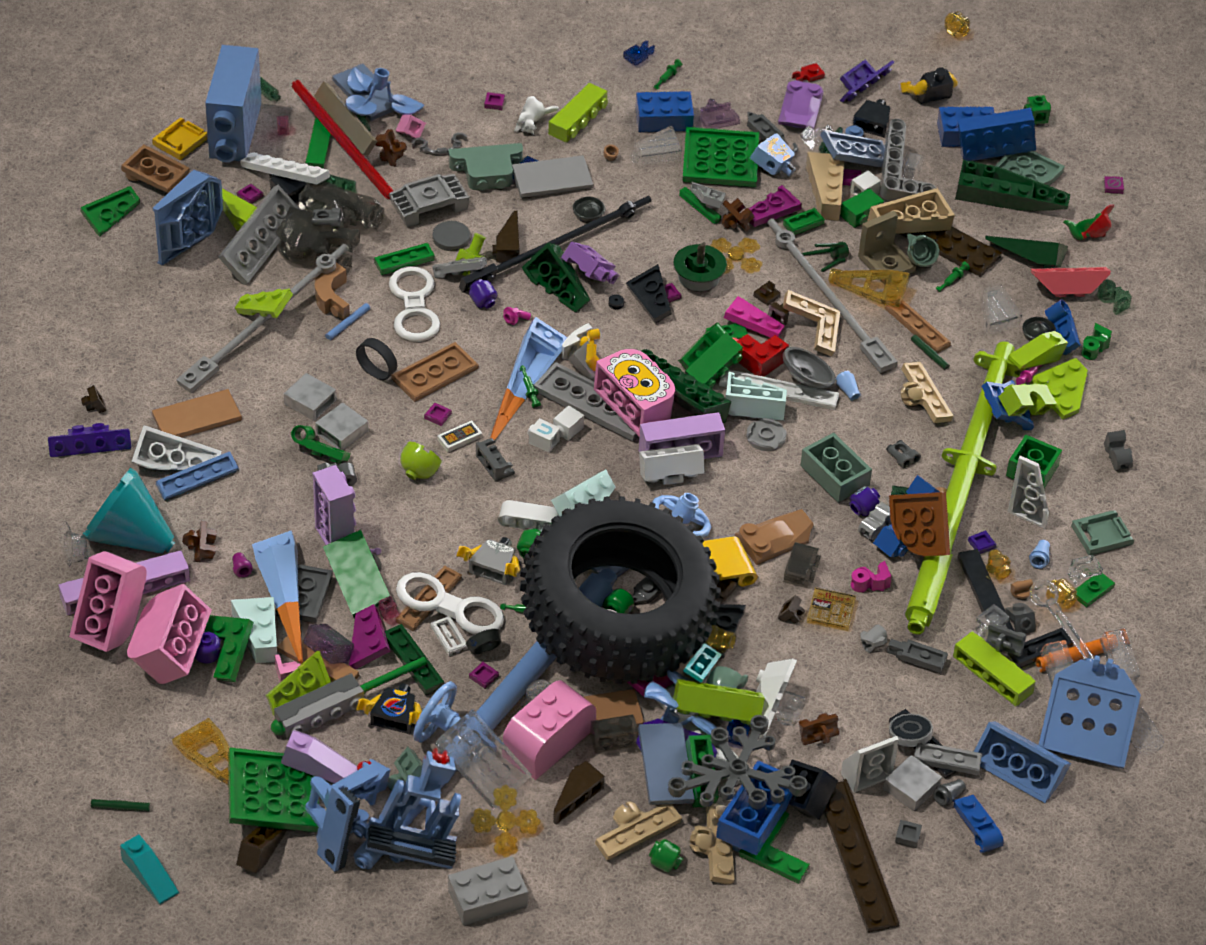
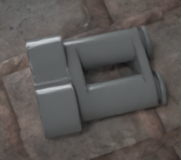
M341 208L313 211L312 225L340 227Z
M898 440L896 444H890L886 448L897 459V463L902 468L918 462L921 458L920 453L915 449H911L902 440Z

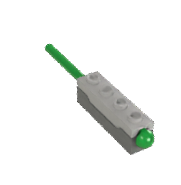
M421 657L362 685H359L352 673L275 708V720L271 723V731L278 736L284 734L289 739L294 730L303 733L312 728H317L325 722L339 718L351 710H356L358 700L364 698V694L367 691L427 665L425 657Z

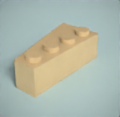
M808 152L806 170L809 174L818 212L825 220L839 221L844 161L833 159L831 154Z
M935 188L872 206L867 222L895 211L898 214L895 234L951 230L955 215L939 189Z

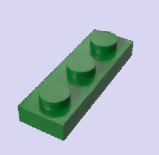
M428 243L374 257V263L381 275L435 260V254Z

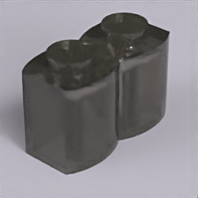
M795 542L785 569L783 582L808 588L809 582L813 583L816 576L814 567L818 568L820 565L821 555H818L819 548Z

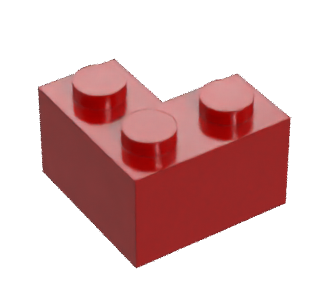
M746 334L737 340L743 347V357L739 364L754 375L765 377L784 363L783 353L789 347V344L776 335L761 344Z

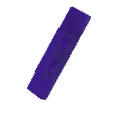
M866 59L839 78L849 90L840 101L844 102L847 99L851 101L858 95L856 92H864L869 87V83L873 85L880 79V75L886 76L892 71L890 67L895 62L893 60L878 71H875Z
M96 423L92 427L76 425L72 429H68V435L48 437L50 457L131 449L130 429L109 430V425H104V423Z

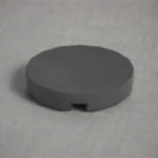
M445 221L436 225L433 229L432 238L438 248L445 251H451V249H456L457 251L466 247L470 242V231L463 223Z

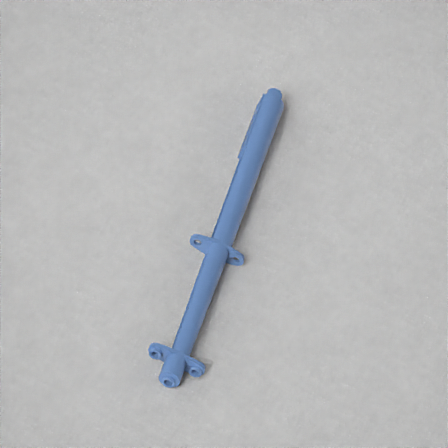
M609 568L602 569L598 574L592 572L579 587V590L594 604L602 607L604 599L613 591L612 586L617 580V575ZM538 641L534 643L469 721L462 718V722L456 730L458 734L444 749L447 750L448 756L454 758V774L479 746L491 753H496L499 750L497 742L488 735L557 658L554 654L548 655L546 653L547 647L544 643L539 644ZM418 805L416 809H410L402 825L409 826L425 807ZM357 820L353 824L354 828L352 830L356 836L366 839L367 824ZM365 840L354 853V859L358 867L371 869L383 854L365 850ZM389 855L396 863L405 860L404 858Z

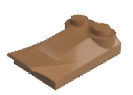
M144 144L121 165V171L125 172L127 179L131 181L141 180L168 193L190 173L189 167Z
M802 509L756 525L752 523L744 524L740 527L739 532L735 533V537L740 539L746 553L758 565L809 543L810 532L814 524Z

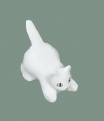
M534 96L528 97L514 132L517 133L521 129L522 132L534 135L533 130L537 128L534 123L539 121L544 115L555 112L559 108L557 106L545 108L542 102L538 101Z

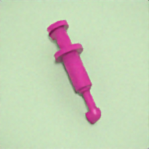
M1042 365L1023 370L1020 373V377L1016 379L1017 385L1031 382L1033 375L1038 372V368Z

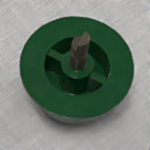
M703 242L702 244L688 245L680 249L674 256L673 266L683 286L690 290L702 292L714 288L719 283L720 277L726 271L727 261L722 252Z

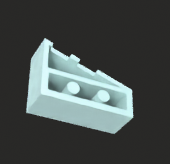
M729 372L726 398L732 402L728 415L784 421L787 389L764 382L760 385L752 382L751 378L746 377L744 380L734 377L735 373Z
M605 469L555 497L551 502L561 517L563 510L566 508L575 509L574 505L579 502L581 504H588V500L593 498L596 501H603L604 497L610 496L616 486Z
M274 597L231 600L232 616L234 618H245L254 622L247 646L255 662H275L277 642Z

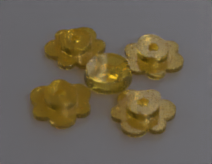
M746 237L742 239V242L738 243V246L731 247V242H727L725 238L712 240L710 246L722 253H728L729 258H726L727 268L724 274L729 273L734 268L732 260H742L741 268L745 269L747 273L760 271L761 261L756 260L754 257L744 258V253H754L760 249L757 240Z
M503 785L501 788H496L493 791V796L496 798L494 799V804L500 806L502 810L497 818L491 815L489 809L477 808L474 810V817L470 819V822L474 825L473 828L476 833H482L483 831L488 833L491 831V826H494L496 823L504 832L500 836L495 837L494 852L502 854L503 857L507 858L510 854H515L518 851V846L516 845L517 838L511 837L508 831L513 829L516 824V826L520 827L521 833L528 832L529 834H534L537 832L540 819L537 818V812L533 809L528 811L521 810L520 816L515 818V815L508 810L517 803L515 799L517 791L513 788L509 789L507 785Z

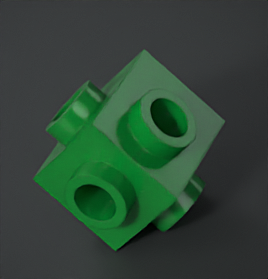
M1045 95L1027 97V102L1024 104L1023 109L1031 108L1034 124L1048 123L1051 104L1047 102Z

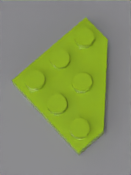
M1074 358L1034 375L1029 384L1047 385L1057 403L1052 409L1064 420L1079 413L1088 370L1077 358Z

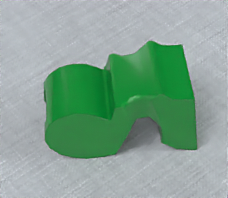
M1095 323L1092 336H1087L1083 340L1081 351L1083 358L1094 360L1098 357L1099 352L1109 348L1112 331Z

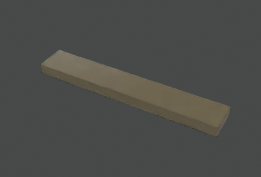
M323 81L314 97L363 155L368 156L377 140L356 115L347 108L345 102L327 82Z

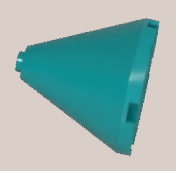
M132 468L125 473L119 484L113 489L86 527L87 530L82 534V537L88 541L161 554L164 551L169 552L175 544L172 540L174 538L173 533L138 472Z

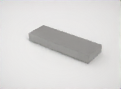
M921 742L917 743L914 757L927 766L978 775L982 753L930 743L922 745Z

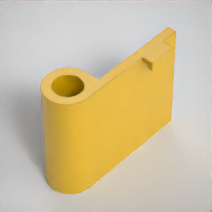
M726 537L703 542V546L709 547L711 551L709 558L714 559L717 566L714 572H717L720 580L736 578L741 587L752 585L756 582L758 576L738 537Z

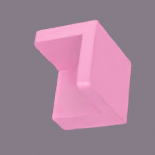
M402 115L396 132L405 133L414 139L420 138L426 123L412 115Z
M278 654L275 655V667L281 682L297 669L300 663L297 664L296 661L282 664Z

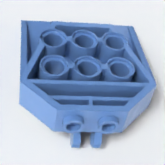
M192 170L152 208L155 214L158 264L164 265L214 232L223 210L222 182L220 179L204 172Z
M1095 655L1094 659H1081L1055 674L1038 745L1049 751L1124 769L1141 696L1125 670L1113 664V659H1108L1106 665L1100 664V656ZM1075 693L1078 699L1071 701L1067 698V694ZM1096 698L1100 704L1092 706L1089 704L1088 699ZM1111 703H1117L1120 705L1121 709L1119 711H1113L1109 705ZM1069 717L1073 723L1071 725H1064L1061 719ZM1090 722L1094 729L1090 731L1085 730L1082 724ZM1107 727L1113 728L1115 734L1108 736L1104 733V729Z

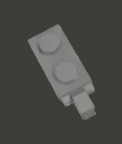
M485 257L435 264L432 268L434 277L444 278L447 273L460 275L464 271L469 270L470 273H473L486 266L487 261Z

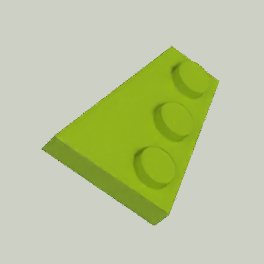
M277 289L271 292L263 291L252 295L245 294L239 299L235 309L238 314L254 315L259 313L263 317L271 314L272 318H277L293 294L290 289Z
M316 651L266 694L273 715L275 708L331 683L320 651Z

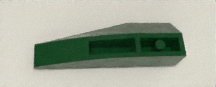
M963 160L955 200L1017 211H1051L1068 209L1071 194L1001 167Z
M643 349L641 351L655 362L672 380L675 386L674 401L695 416L719 413L722 422L726 423L732 401L725 398L723 394L710 389L708 385L700 383L695 377L682 372L680 368L669 364L667 360L659 358L651 350Z

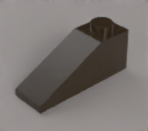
M518 210L513 211L496 236V245H492V256H496V263H503L520 254Z
M587 760L580 765H576L568 776L554 808L553 823L555 825L604 789L605 776Z
M258 826L241 841L236 865L242 867L247 872L257 873L266 865L288 829Z

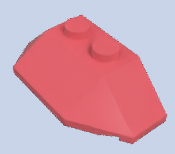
M1107 267L1031 269V273L1052 294H1055V297H1066V294L1084 297L1085 294H1091L1111 274V270Z

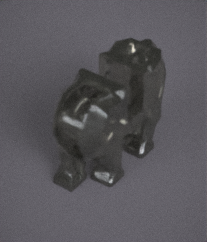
M322 181L319 184L307 182L304 190L299 193L300 209L290 206L285 219L276 230L278 237L281 239L277 249L290 262L316 265V260L319 256L323 254L331 255L337 250L334 247H340L343 244L348 246V252L353 253L360 242V230H350L347 227L350 225L357 226V222H361L365 228L369 229L371 226L378 230L384 221V207H380V203L373 197L345 190L330 182ZM341 208L340 227L312 225L314 210ZM344 253L336 262L346 269L347 276L352 269V255H345Z

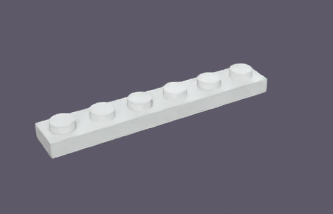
M256 152L249 153L246 158L240 160L241 167L313 184H319L330 177L329 170L318 166L313 167L308 164L295 163V161H286L282 158H273Z

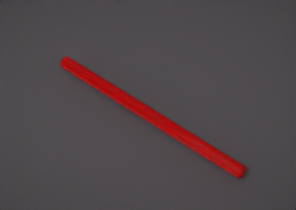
M300 80L293 81L292 89L383 196L389 200V193L394 191L358 150Z

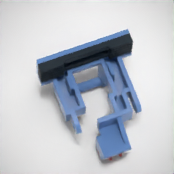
M434 748L433 752L427 751L423 758L420 777L408 775L405 785L403 780H397L379 819L371 817L367 824L365 850L452 869L456 863L457 837L451 836L449 833L459 816L461 795L455 793L451 801L440 799L442 783H448L455 772L454 758L448 756L447 750H444L442 754L438 753L437 748ZM418 805L427 807L425 830L402 825L409 810L416 809Z
M373 759L360 762L357 765L356 772L333 785H330L318 776L311 779L312 789L305 810L319 827L316 837L318 843L317 854L334 872L346 867L349 853L347 847L350 834L353 833V824L357 820L365 823L368 821L369 814L365 810L359 809L360 801L365 799L373 806L375 805L377 793L386 790L390 769ZM319 796L324 802L326 810L318 804Z

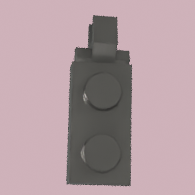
M891 639L887 648V653L895 655L898 659L938 673L942 672L948 657L947 652L909 639L907 642Z

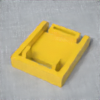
M180 117L152 139V144L178 160H182L208 139V134L206 131L204 132V129L189 121L185 122V119Z

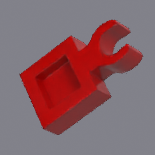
M817 63L801 67V71L793 72L792 79L798 77L796 78L797 81L803 82V80L807 79L808 82H813L825 78V72Z

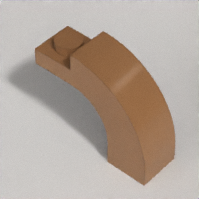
M337 262L336 269L328 274L321 273L315 278V300L317 306L325 315L331 311L335 317H340L344 320L350 316L349 304L336 295L334 291L347 283L346 269Z

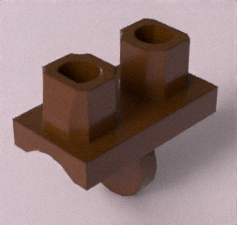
M387 129L385 134H378L376 136L377 143L375 145L383 147L380 152L381 161H388L390 166L395 167L396 161L404 156L403 152L406 151L407 146L405 142H399L396 139L393 129Z
M739 198L731 204L725 200L722 204L729 214L723 215L722 226L726 229L736 228L738 223L747 232L750 229L748 223L755 218L748 207L746 208Z
M201 520L200 529L196 533L194 530H189L188 533L183 535V544L188 546V549H194V562H200L202 557L213 559L216 553V546L206 544V542L214 544L217 530L207 528V522Z
M823 713L813 721L807 719L800 720L799 731L802 744L805 746L818 741H822L823 744L829 743L830 737L839 735L838 716L836 714L828 715Z

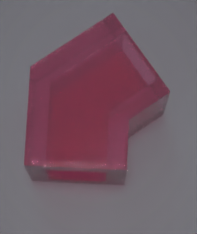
M277 116L278 135H289L288 116Z
M391 596L379 600V611L384 621L399 615L397 605Z

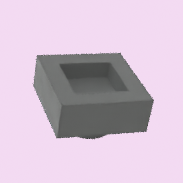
M900 820L895 842L917 848L922 825Z

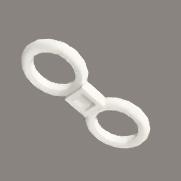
M419 267L401 268L394 272L389 280L391 292L396 297L403 299L405 310L400 312L394 320V329L402 339L410 342L427 341L434 337L440 328L438 316L431 310L426 309L424 304V298L429 296L434 290V279L428 271ZM417 275L422 277L427 284L420 291L406 292L398 287L397 282L404 276ZM419 315L428 318L432 326L425 332L411 333L403 328L402 322L410 316Z
M422 572L404 575L397 583L396 592L403 604L418 611L436 609L437 612L454 619L456 618L461 628L471 634H477L493 628L500 630L503 626V612L496 603L482 597L461 599L446 593L441 582L429 574ZM413 582L426 583L436 591L437 597L431 601H418L407 594L405 587ZM471 606L483 607L494 615L495 622L488 626L474 625L466 619L463 611Z

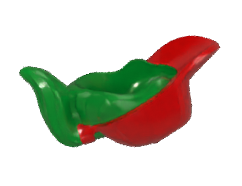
M1108 205L1101 213L1096 214L1094 218L1082 220L1077 224L1070 220H1064L1063 223L1067 225L1076 240L1081 241L1087 237H1105L1112 226L1109 214L1114 205Z

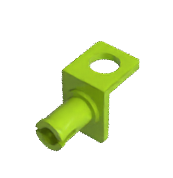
M474 233L470 247L459 249L455 261L485 257L480 254V250L486 237ZM470 270L464 271L463 275H469Z

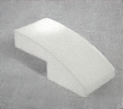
M588 323L575 330L562 344L563 360L569 358L580 348L581 338L585 337L589 330H592Z

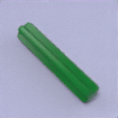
M687 187L679 190V196L713 224L721 221V215L714 209L705 206L706 204L702 203Z

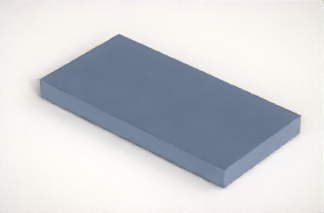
M364 64L355 66L359 71L373 78L374 74ZM353 68L332 76V81L348 97L351 95H360L365 99L369 97L371 91L355 92L348 87L347 79ZM385 87L383 90L375 89L370 102L375 103L377 108L375 113L366 116L370 121L395 111L391 107L392 102L389 101L387 88Z
M825 130L820 134L833 159L883 168L885 145L882 140Z
M682 723L639 724L638 733L649 805L693 803V789L686 790L685 794L679 798L672 797L668 792V782L671 778L681 777L685 781L691 780V776H686L681 772L682 763L688 761Z

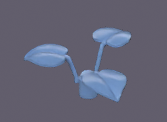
M354 67L348 76L347 85L353 91H371L367 99L360 95H351L347 98L346 106L355 114L369 116L375 113L377 106L375 103L370 102L375 89L383 90L385 87H387L389 101L392 102V109L400 114H414L421 110L424 104L404 95L395 94L392 97L391 82L388 81L389 71L384 68L375 69L374 76L371 78Z
M667 671V676L675 684L677 679L691 681L677 671ZM654 682L649 683L645 689L644 697L655 699L667 706L661 720L669 723H679L680 717L674 712L678 707V703L662 686ZM699 715L697 717L691 716L681 722L684 726L692 721L708 735H711V731L717 728L712 722Z

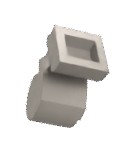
M883 502L877 504L875 509L869 513V516L860 523L858 532L872 541L875 540L885 524L891 525L890 507Z

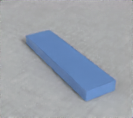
M229 451L157 480L155 484L165 501L234 473L239 468Z

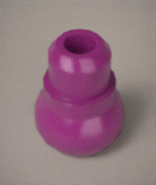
M235 553L232 557L234 574L240 578L249 576L253 569L252 563L247 560L243 553Z

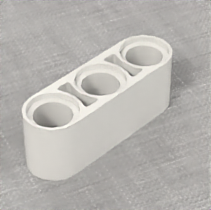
M507 500L502 503L498 523L501 526L508 525L511 528L517 529L535 528L541 530L545 525L551 526V519L559 516L554 507Z

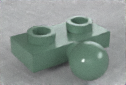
M408 746L394 762L399 773L393 774L388 778L387 787L392 791L398 779L406 782L408 775L421 776L423 764L414 750Z

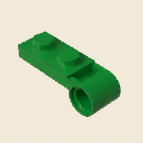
M718 322L712 325L678 360L685 369H688L726 332Z
M297 425L291 431L293 441L311 449V453L322 457L324 454L330 456L329 460L336 463L348 461L351 453L314 440L315 430L311 426ZM303 429L306 432L304 439L301 438V431Z

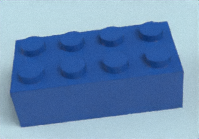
M1031 108L957 120L963 160L974 161L1036 150L1035 124Z
M757 761L752 768L764 773L779 770L760 761ZM750 778L756 789H762L766 792V805L759 810L753 809L748 803L749 795L743 785H741L718 820L716 838L757 855L788 807L793 794L789 789L779 786L785 792L784 800L781 803H775L771 800V791L766 783Z

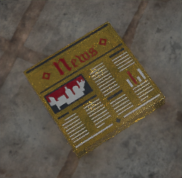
M815 587L807 623L848 631L856 595Z

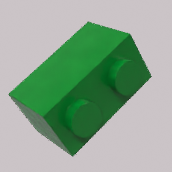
M869 188L842 202L840 216L853 228H856L867 222L871 207L883 204L884 200Z

